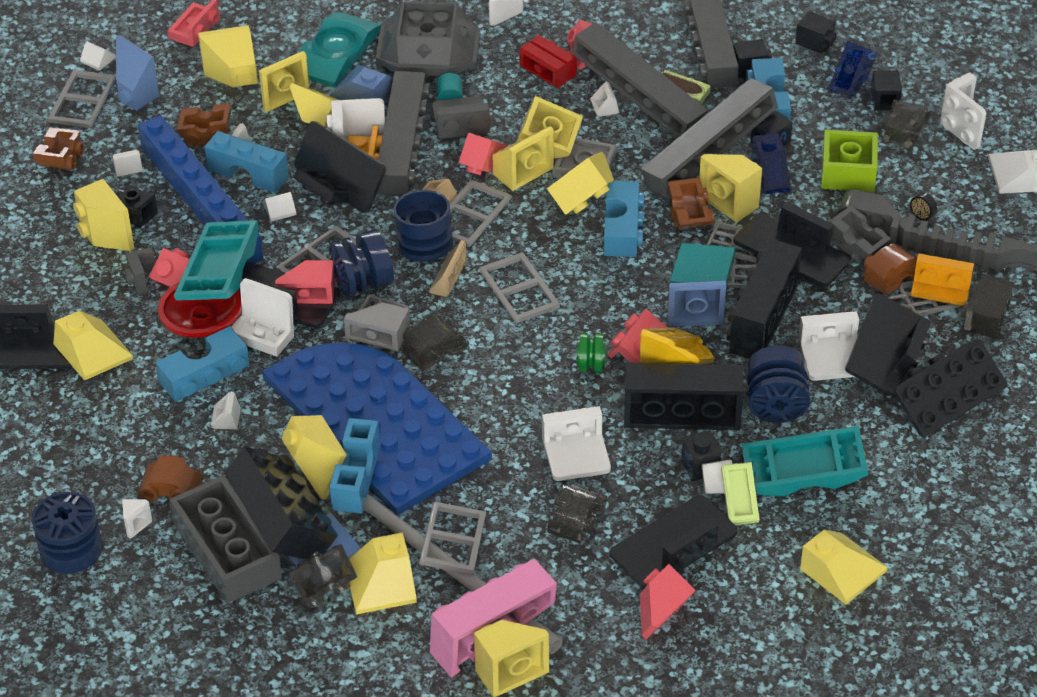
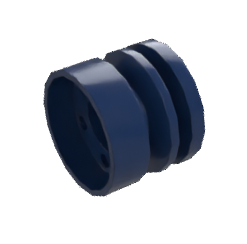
M418 190L404 194L396 201L393 211L397 246L402 256L419 262L434 261L445 256L453 246L449 200L443 194L436 191Z
M377 229L357 234L356 246L349 237L342 239V244L339 241L329 243L330 260H333L335 280L346 297L356 295V290L359 293L366 292V279L373 289L393 283L392 261L385 241Z
M770 346L760 349L750 357L747 362V384L749 386V407L752 413L759 419L771 423H784L802 416L810 405L808 369L804 355L791 347Z
M60 492L40 501L33 511L31 521L42 563L52 571L66 574L80 572L93 565L100 557L103 548L94 504L87 496L77 492Z

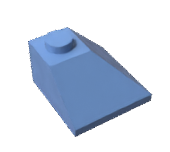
M119 35L116 37L117 95L124 105H128L137 111L159 97L154 57Z
M358 64L331 93V97L338 100L381 98L385 102L390 97L394 77Z
M726 281L669 283L668 327L724 324Z

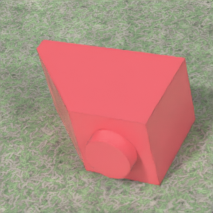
M468 133L459 163L467 165L466 171L481 175L482 171L491 173L493 171L492 155L509 145Z
M305 260L276 279L275 285L296 291L297 304H333L335 286L333 260Z
M670 564L661 572L656 568L643 581L647 586L640 593L642 636L646 640L696 591Z

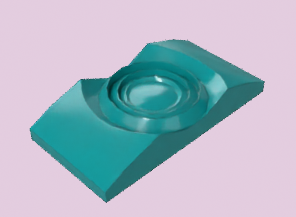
M339 11L326 17L315 37L311 41L304 43L299 53L302 51L306 53L308 80L335 88L379 34L382 24Z
M257 220L206 223L176 289L175 299H227L234 295L240 288L246 261L254 256L259 228Z
M859 426L742 444L744 463L752 462L757 495L785 497L802 488L814 486L836 489L868 476Z

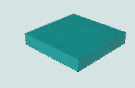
M681 243L670 283L726 281L727 288L736 255L735 247Z

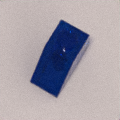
M847 41L828 89L852 98L869 77L877 53Z
M779 133L753 136L751 161L762 168L761 187L764 195L790 191L786 151Z

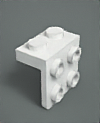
M969 72L946 84L940 124L957 136L964 144L976 150L981 144L986 111L973 100L977 77Z
M383 99L331 101L332 115H327V128L345 140L348 139V135L371 136L373 125L379 126V135H383L385 126Z
M245 278L240 283L242 315L231 328L246 346L277 357L294 337L292 296L287 292Z
M857 311L801 316L798 341L801 352L807 361L808 377L810 380L818 381L854 377L845 371V365L857 338L859 325Z
M600 406L542 415V440L551 474L555 481L602 475L610 472L611 464L602 436V412Z

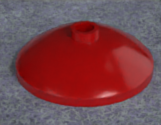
M180 282L170 287L162 295L158 304V314L162 325L174 334L189 338L208 337L231 326L242 311L239 290L227 299L176 300L174 294Z

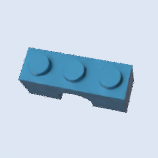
M752 59L751 70H747L746 73L747 81L752 78L773 87L778 105L775 111L790 120L791 105L788 91L784 92L785 71L783 59Z
M217 131L204 147L208 171L230 178L241 166L250 173L253 186L274 193L289 178L287 154L220 131Z
M613 181L607 185L610 190L606 192L604 256L637 257V246H642L643 230H638V227H643L644 211H638V209H644V193H639V182Z
M230 326L205 338L208 355L202 359L187 358L179 350L155 362L158 382L175 402L250 366L247 346Z
M348 419L343 437V449L346 457L342 465L336 464L329 487L334 511L363 513L381 446L378 421Z

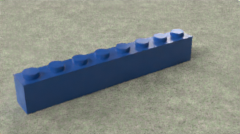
M162 115L138 124L141 148L204 226L209 222L248 221ZM259 233L254 256L246 261L253 264L264 259L262 240Z

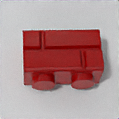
M538 35L531 42H527L520 47V66L557 89L563 86L566 81L573 79L577 74V57L571 51H565L557 46L552 40H547Z

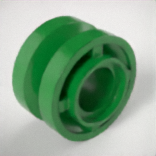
M580 333V340H577L576 365H579V372L586 373L589 367H592L595 373H602V366H605L606 340H603V333H596L593 339L589 337L588 333Z

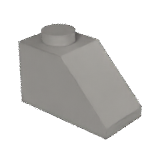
M382 302L347 314L344 318L345 337L354 341L399 351L410 330L409 309Z

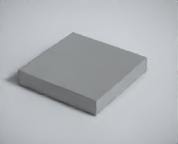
M576 138L570 155L557 158L552 170V177L562 178L585 159L601 151L607 159L609 168H611L617 153V145Z

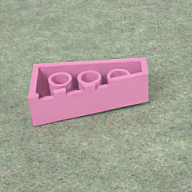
M533 559L525 564L517 565L512 571L499 578L491 579L486 585L477 590L465 593L460 599L449 605L439 607L431 614L430 654L452 678L460 672L458 667L469 658L473 662L475 661L474 632L480 630L485 625H492L501 620L525 625L555 603L556 581Z

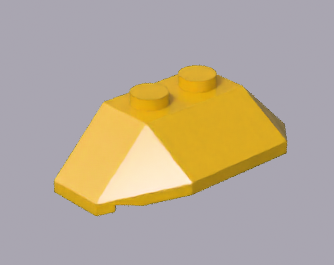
M675 327L642 329L640 341L641 362L707 365L712 364L715 357L708 347L702 345L703 340L701 337Z

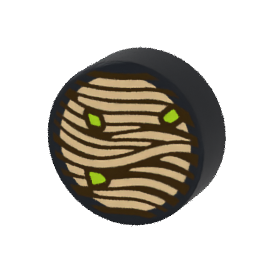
M919 193L911 199L910 209L916 218L921 221H927L936 215L937 204L931 195Z

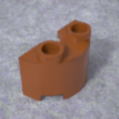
M231 103L213 105V109L209 112L202 111L199 107L181 109L177 131L185 139V143L191 147L205 146L217 131L227 134L232 111Z
M50 127L44 136V144H39L33 152L34 162L40 163L39 166L74 170L77 157L83 156L85 148L84 142L80 141V131Z
M700 177L668 182V192H670L672 206H669L673 224L675 227H678V230L715 224L713 210L708 209V206L705 205L709 201L708 191L706 187L702 188Z
M896 244L883 247L875 255H869L865 259L864 282L886 295L899 288L905 277L914 280L917 257Z
M172 455L158 456L157 461L147 464L137 498L158 501L160 496H168L171 499L202 485L204 477L200 469L195 471L185 465L186 459Z

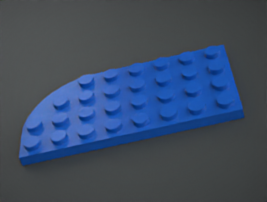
M352 343L321 344L299 350L262 370L263 379L299 416L322 415L342 448L343 437L349 418L378 421L381 446L369 488L397 516L492 460V452L400 362L381 350Z

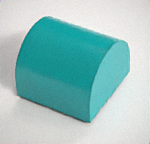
M445 73L437 79L438 100L463 98L462 79L459 75Z

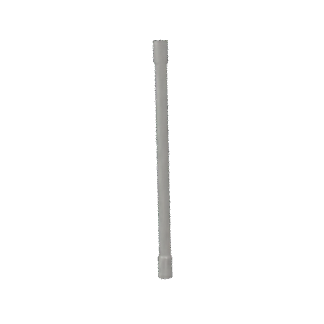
M367 494L364 510L394 533H403L404 540L421 553L425 536L371 495ZM430 541L427 557L459 563ZM443 569L470 591H475L486 585L475 574L470 575ZM534 619L525 624L545 629L549 633L550 654L555 653L560 648L562 639L546 626L536 622Z

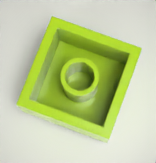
M825 129L822 150L821 189H853L875 192L878 166V133Z

